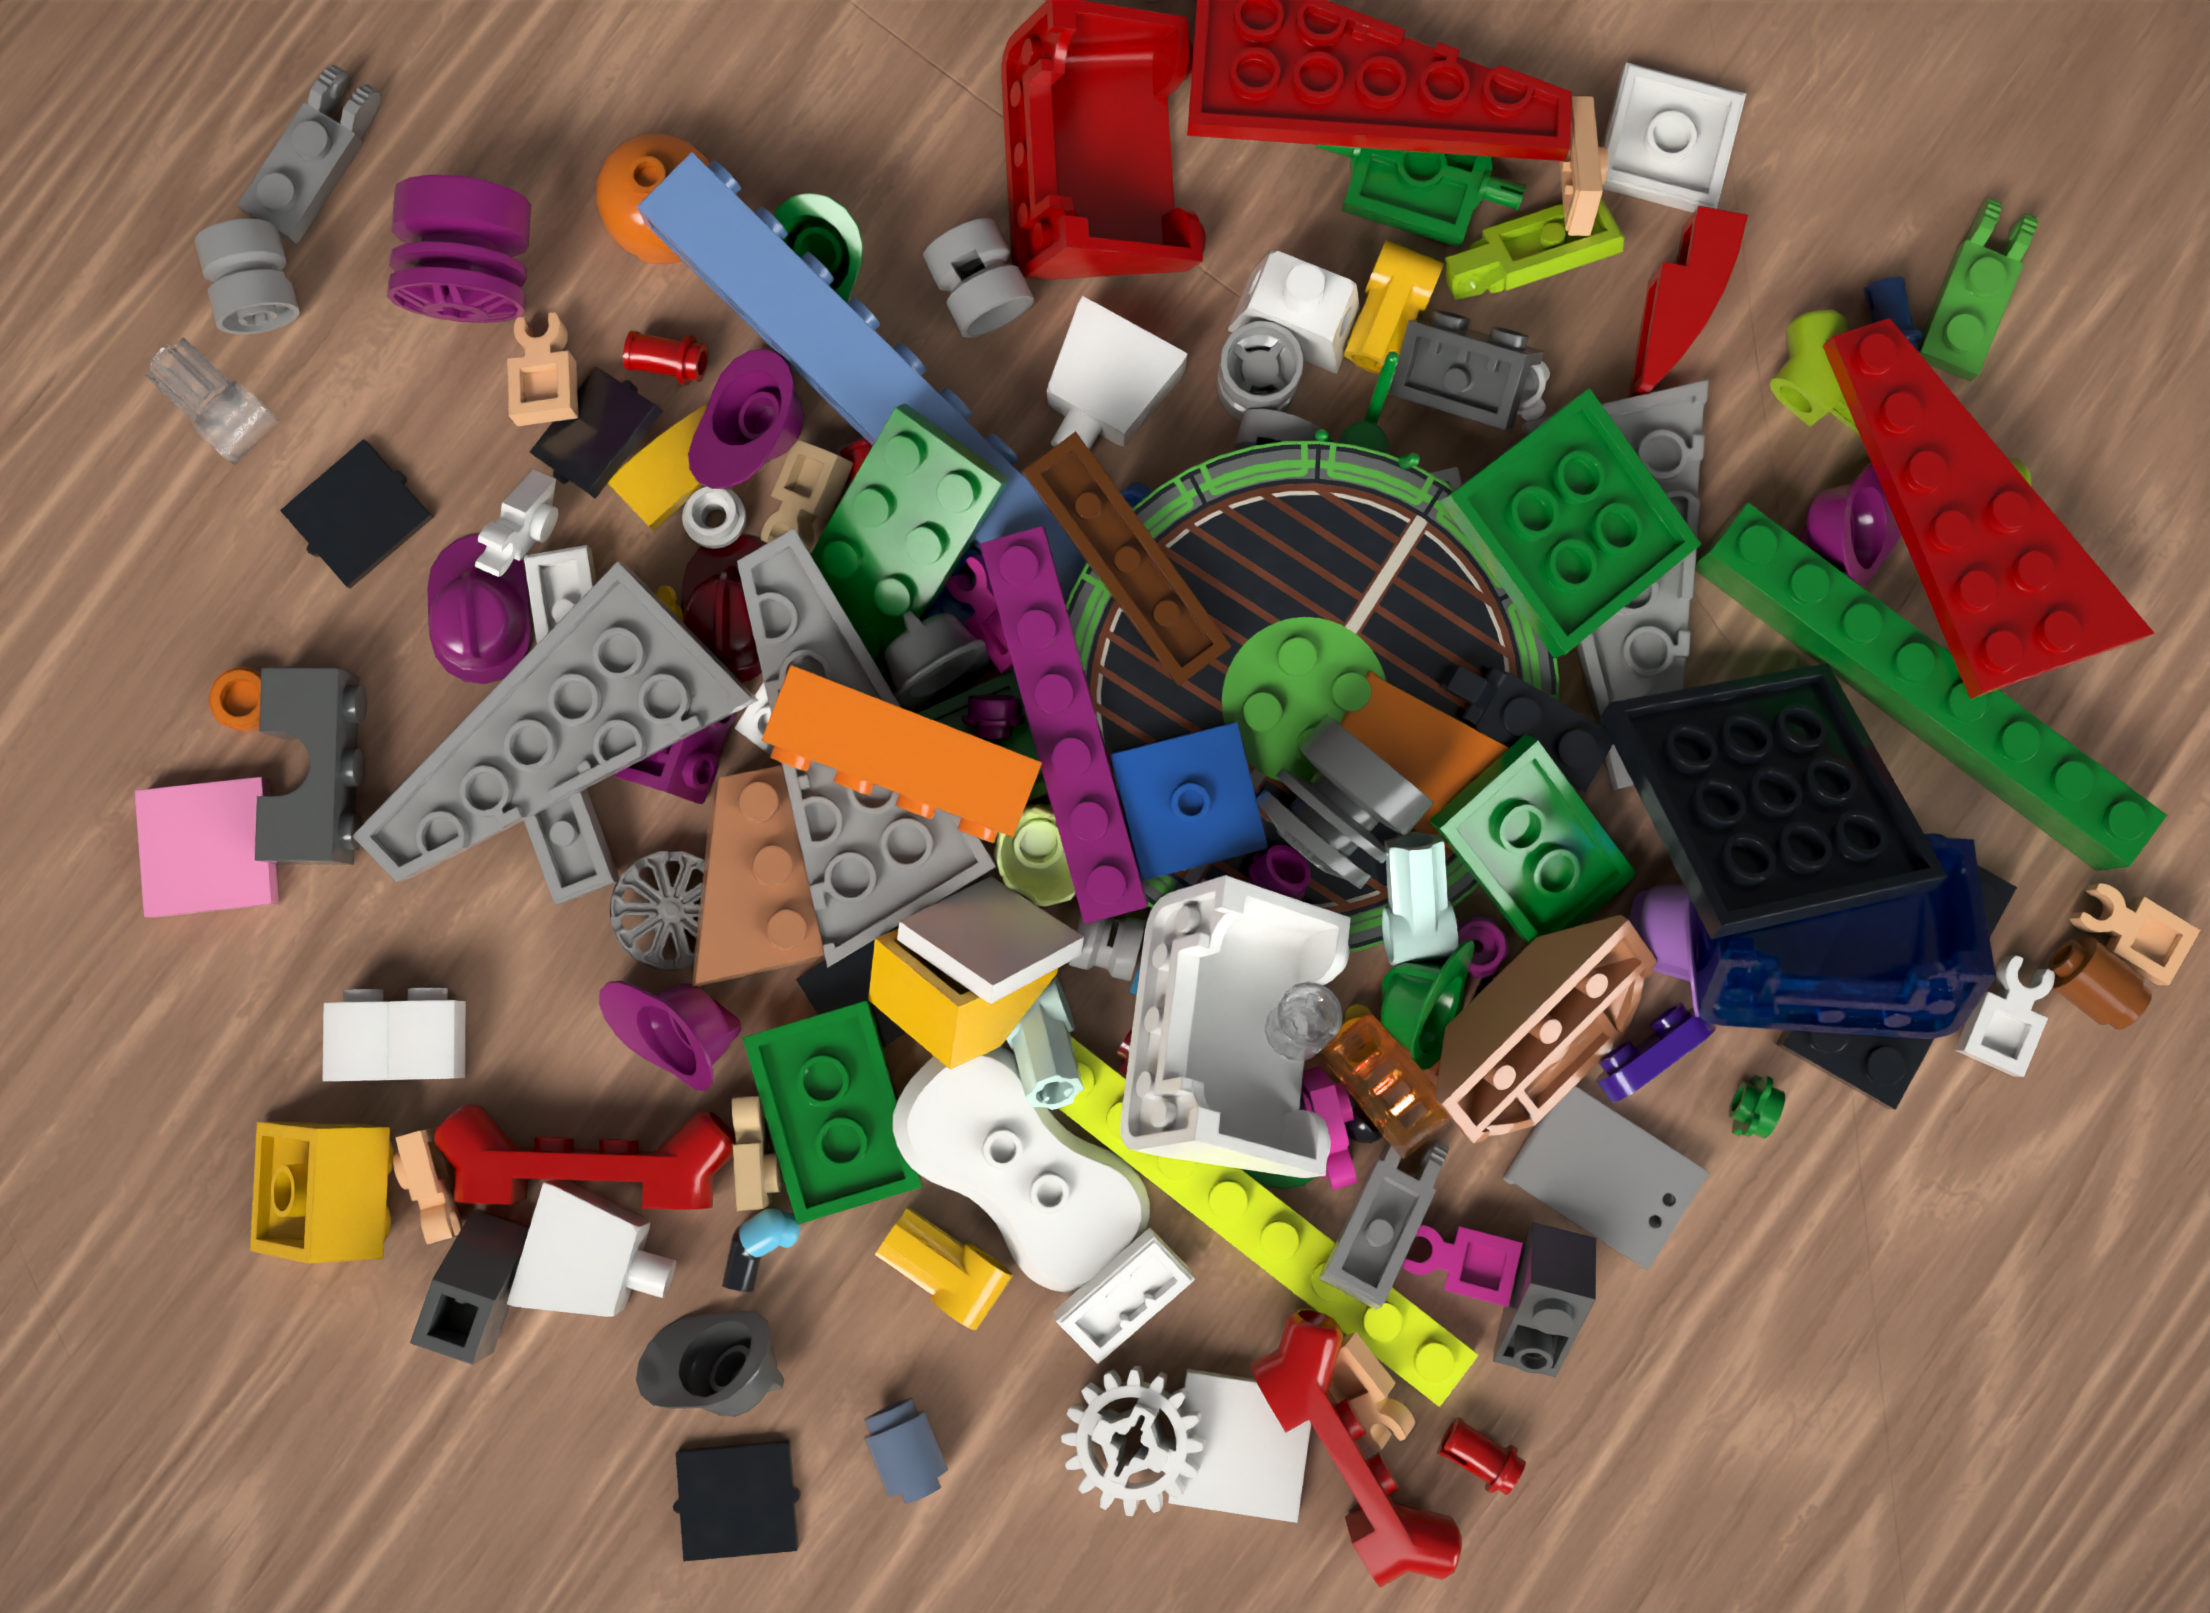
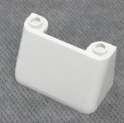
M1226 875L1167 893L1156 902L1149 914L1144 934L1121 1113L1120 1133L1123 1143L1128 1149L1156 1156L1299 1178L1325 1176L1327 1157L1331 1147L1326 1122L1317 1113L1299 1110L1311 989L1331 982L1346 967L1349 959L1350 917Z

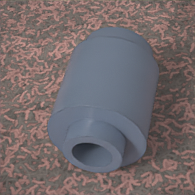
M913 1398L892 1404L864 1419L869 1434L864 1439L888 1497L901 1494L904 1503L907 1504L924 1498L941 1488L937 1477L948 1471V1467L925 1411H917Z

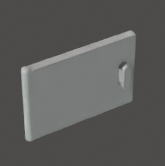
M1575 1085L1536 1124L1506 1171L1503 1179L1508 1184L1517 1185L1648 1271L1710 1172Z

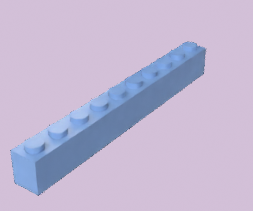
M691 152L637 206L644 224L774 351L781 355L872 446L895 407L906 403L1009 477L1010 481L972 543L981 551L980 543L1044 526L1064 598L1067 601L1069 593L1086 561L1026 478L1013 467L1018 461L1016 454L994 433H990L984 438L967 422L973 414L965 403L951 390L944 388L938 393L921 377L927 369L918 357L900 342L892 348L875 331L880 326V322L858 299L853 297L846 303L829 286L834 281V278L816 257L806 252L800 258L783 241L788 233L769 211L759 206L753 212L736 195L741 190V187L722 165L713 160L706 166Z

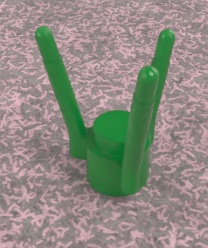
M1395 351L1389 352L1385 358L1364 420L1353 423L1344 429L1338 443L1356 445L1388 454L1389 442L1386 433L1377 424L1399 361V355ZM1319 429L1316 431L1315 438L1317 441L1334 442L1326 430ZM1416 453L1396 457L1399 458V465L1403 469H1409L1420 461V457Z

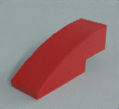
M1698 206L1683 225L1676 264L1662 262L1648 281L1628 398L1650 393L1680 361L1706 326L1725 291L1738 258L1748 218L1747 214Z

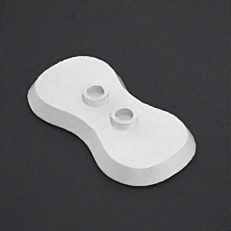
M999 1047L951 1070L936 1057H932L911 1078L904 1088L893 1113V1133L897 1147L905 1161L922 1177L970 1198L987 1212L999 1228L1014 1261L1027 1277L1037 1284L1058 1292L1074 1293L1146 1231L1150 1218V1201L1146 1187L1136 1170L1114 1152L1076 1137L1056 1120L1047 1107H1031L1025 1097L1016 1056L1009 1050Z

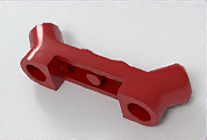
M466 1104L454 1111L435 1129L433 1137L434 1146L456 1168L453 1198L455 1202L511 1205L527 1199L528 1179L643 1182L642 1209L671 1210L713 1208V1176L733 1158V1145L736 1144L735 1134L720 1117L713 1112L698 1111L656 1151H638L639 1140L627 1138L599 1139V1150L574 1149V1137L539 1136L534 1138V1148L518 1147L483 1107L475 1104Z
M1299 1309L1287 1315L1279 1348L1250 1363V1368L1263 1396L1285 1433L1309 1420L1360 1504L1361 1508L1346 1515L1345 1520L1351 1542L1369 1573L1379 1587L1385 1586L1407 1572L1440 1580L1447 1578L1455 1572L1462 1549L1460 1528L1451 1516L1396 1503L1391 1493L1399 1489V1486L1382 1455L1377 1453L1369 1458L1358 1438L1365 1435L1366 1431L1356 1411L1347 1398L1336 1403L1329 1391L1343 1340V1332L1338 1323L1326 1314L1308 1309Z

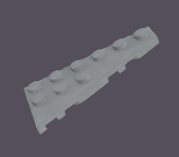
M1709 380L1601 404L1697 537L1700 500L1697 499L1700 461L1703 459L1705 435H1702L1704 404L1707 402ZM1549 417L1525 422L1521 427L1523 437ZM1696 549L1576 646L1593 715L1598 725L1605 728L1600 716L1609 702L1684 688L1686 657L1689 656L1691 632H1688L1690 599L1693 598ZM1613 744L1605 757L1612 790L1615 791L1632 787L1634 784Z
M794 528L737 561L771 713L790 665L901 708ZM812 760L808 772L782 763L827 968L875 940L876 937L899 925V921L935 904L996 867L979 838L957 829L961 820L959 816L936 808L933 819H928L895 806L899 793L874 784L869 796L833 782L837 770Z
M617 561L352 837L395 882L407 881L759 700L626 564Z

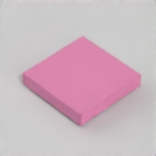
M256 777L135 791L144 917L157 918L279 904L276 864L255 861L257 796H271L270 780L268 778Z

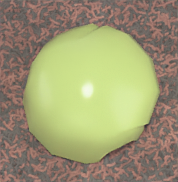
M1041 802L1037 805H1026L1014 837L1001 832L997 834L993 855L1000 876L1003 877V882L1007 888L1029 898L1036 906L1046 907L1070 901L1076 893L1052 805Z

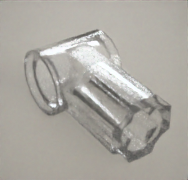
M185 338L176 343L164 345L150 360L151 367L146 377L174 405L194 421L191 424L193 430L214 450L234 465L280 421L247 388L236 380L232 382Z

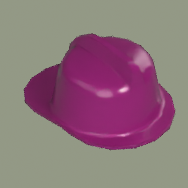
M767 349L750 350L735 358L720 374L688 452L689 470L698 483L711 489L733 487L749 479L764 464L787 453L797 442L803 429L805 414L801 398L794 390L795 383L791 367L781 355Z
M1871 462L1854 482L1824 490L1814 497L1808 512L1807 523L1798 538L1799 541L1842 573L1849 575L1850 579L1860 586H1866L1870 583L1876 570L1895 548L1901 537V532Z
M475 534L457 539L442 550L430 569L427 587L429 636L435 657L448 673L464 682L488 684L504 679L525 658L529 651L531 636L529 589L525 564L522 559L520 561L513 559L509 568L500 577L475 567L476 560L487 547V545L478 542L479 535Z
M620 980L606 983L599 993V1005L604 1019L614 1034L633 1052L676 1075L695 1090L705 1091L713 1084L712 1065L727 1051L730 1043L741 1031V1023L736 1016L715 999H712L698 986L692 987V984H678L651 994L635 985Z

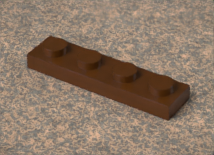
M1076 431L1022 470L1023 476L1177 686H1180L1232 647Z

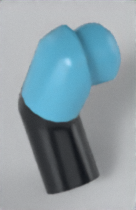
M779 1208L764 1209L736 1228L731 1239L722 1283L723 1287L743 1292L754 1291L761 1256L778 1246L790 1248L799 1239L801 1227L800 1224L797 1225L793 1213H782Z

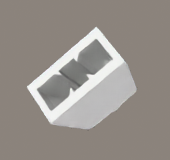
M1270 250L1251 272L1228 331L1233 333L1242 325L1255 321L1275 322L1288 329L1297 339L1304 357L1303 361L1337 374L1344 358L1343 354L1347 347L1346 343L1358 314L1360 315L1357 285L1348 278L1280 251Z
M1082 296L1076 307L1047 388L1048 405L1065 416L1051 441V445L1055 447L1076 431L1089 450L1098 435L1124 447L1180 381L1186 371L1188 353Z
M553 1179L543 1182L507 1304L522 1308L605 1317L615 1316L625 1310L632 1289L665 1298L674 1276L676 1260L643 1251L651 1223L646 1218L568 1180Z

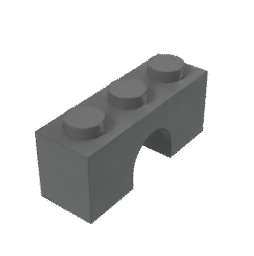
M261 668L259 732L280 739H299L307 749L310 766L305 781L295 791L283 796H257L255 861L280 865H353L354 850H358L361 845L352 835L363 825L360 814L355 812L356 787L362 785L365 775L364 755L361 749H357L358 723L364 722L367 712L366 693L363 686L359 685L358 676L339 668Z

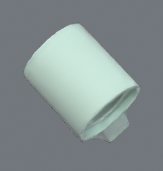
M1420 831L1409 832L1407 836L1401 833L1397 834L1396 837L1385 841V850L1389 854V857L1386 859L1389 907H1385L1382 910V931L1388 961L1391 965H1398L1406 962L1414 963L1449 959L1458 948V931L1453 907L1450 901L1447 900L1444 840L1439 834H1426Z
M1057 977L1053 978L1006 1039L1012 1051L1015 1052L1023 1090L1031 1107H1047L1051 1110L1073 1103L1074 1097L1084 1090L1069 1033L1075 1031V1025L1067 998Z

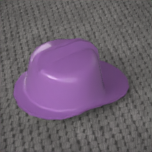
M1683 883L1658 885L1649 890H1644L1634 897L1629 921L1657 960L1653 971L1691 982L1695 1016L1699 1017L1700 984L1698 957L1704 924Z

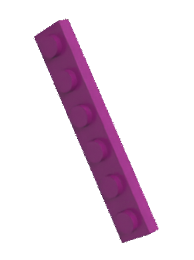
M1040 526L980 543L1039 762H1042V773L1083 922L1087 924L1147 908L1149 906L1046 528Z

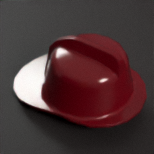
M740 535L736 541L726 547L712 549L702 546L697 550L686 567L682 584L681 610L683 613V623L741 682H747L760 675L762 670L737 561L764 545L754 538Z

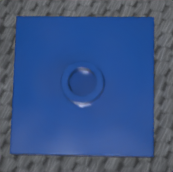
M1233 721L1109 753L1142 881L1268 849L1237 722Z

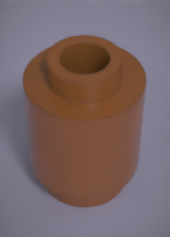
M2086 937L2080 941L2075 939L2068 940L2054 952L2049 960L2048 968L2055 974L2052 988L2099 1025L2109 1024L2117 1030L2124 1029L2134 1023L2150 1004L2152 992L2144 986V977L2094 937Z

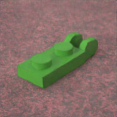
M1989 197L1983 202L1975 215L1965 241L1957 247L1923 329L1922 339L1917 344L1918 352L1929 365L1970 382L1980 374L2024 265L2020 260L2030 246L2039 220L2035 216L2022 213L2021 217L2012 225L2002 253L2000 254L1988 249L1984 245L1993 232L2002 209L2001 202Z

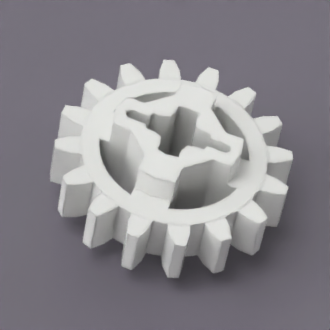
M1134 1366L1130 1371L1127 1382L1122 1383L1118 1373L1114 1369L1110 1370L1104 1375L1106 1390L1102 1391L1098 1386L1090 1382L1081 1391L1084 1399L1089 1404L1088 1407L1081 1404H1073L1068 1409L1066 1415L1072 1421L1079 1424L1078 1428L1066 1430L1061 1435L1062 1443L1077 1447V1452L1066 1461V1469L1077 1470L1083 1468L1086 1477L1082 1480L1078 1490L1083 1494L1097 1486L1103 1491L1100 1498V1508L1104 1510L1112 1504L1115 1498L1123 1499L1126 1516H1133L1140 1500L1143 1499L1146 1500L1153 1513L1158 1512L1163 1506L1162 1492L1164 1490L1177 1500L1184 1494L1186 1488L1178 1475L1181 1474L1186 1477L1195 1478L1201 1467L1194 1459L1188 1456L1189 1453L1202 1451L1206 1444V1438L1190 1434V1428H1193L1200 1422L1202 1418L1201 1412L1189 1411L1184 1413L1181 1405L1189 1392L1184 1387L1175 1391L1172 1395L1164 1390L1167 1374L1160 1372L1150 1384L1144 1382L1141 1366ZM1120 1398H1139L1134 1408L1121 1413L1110 1408L1107 1411L1102 1409L1108 1403ZM1161 1410L1172 1423L1176 1444L1175 1440L1164 1434L1158 1417ZM1144 1416L1145 1420L1140 1429L1143 1431L1140 1442L1144 1446H1141L1135 1454L1131 1455L1127 1463L1123 1464V1458L1127 1452L1124 1449L1127 1444V1438L1124 1435L1132 1426L1135 1427L1141 1417ZM1092 1441L1102 1445L1108 1462L1106 1470L1094 1453ZM1147 1468L1157 1473L1160 1471L1164 1472L1161 1476L1151 1481L1142 1483L1129 1482L1132 1474Z

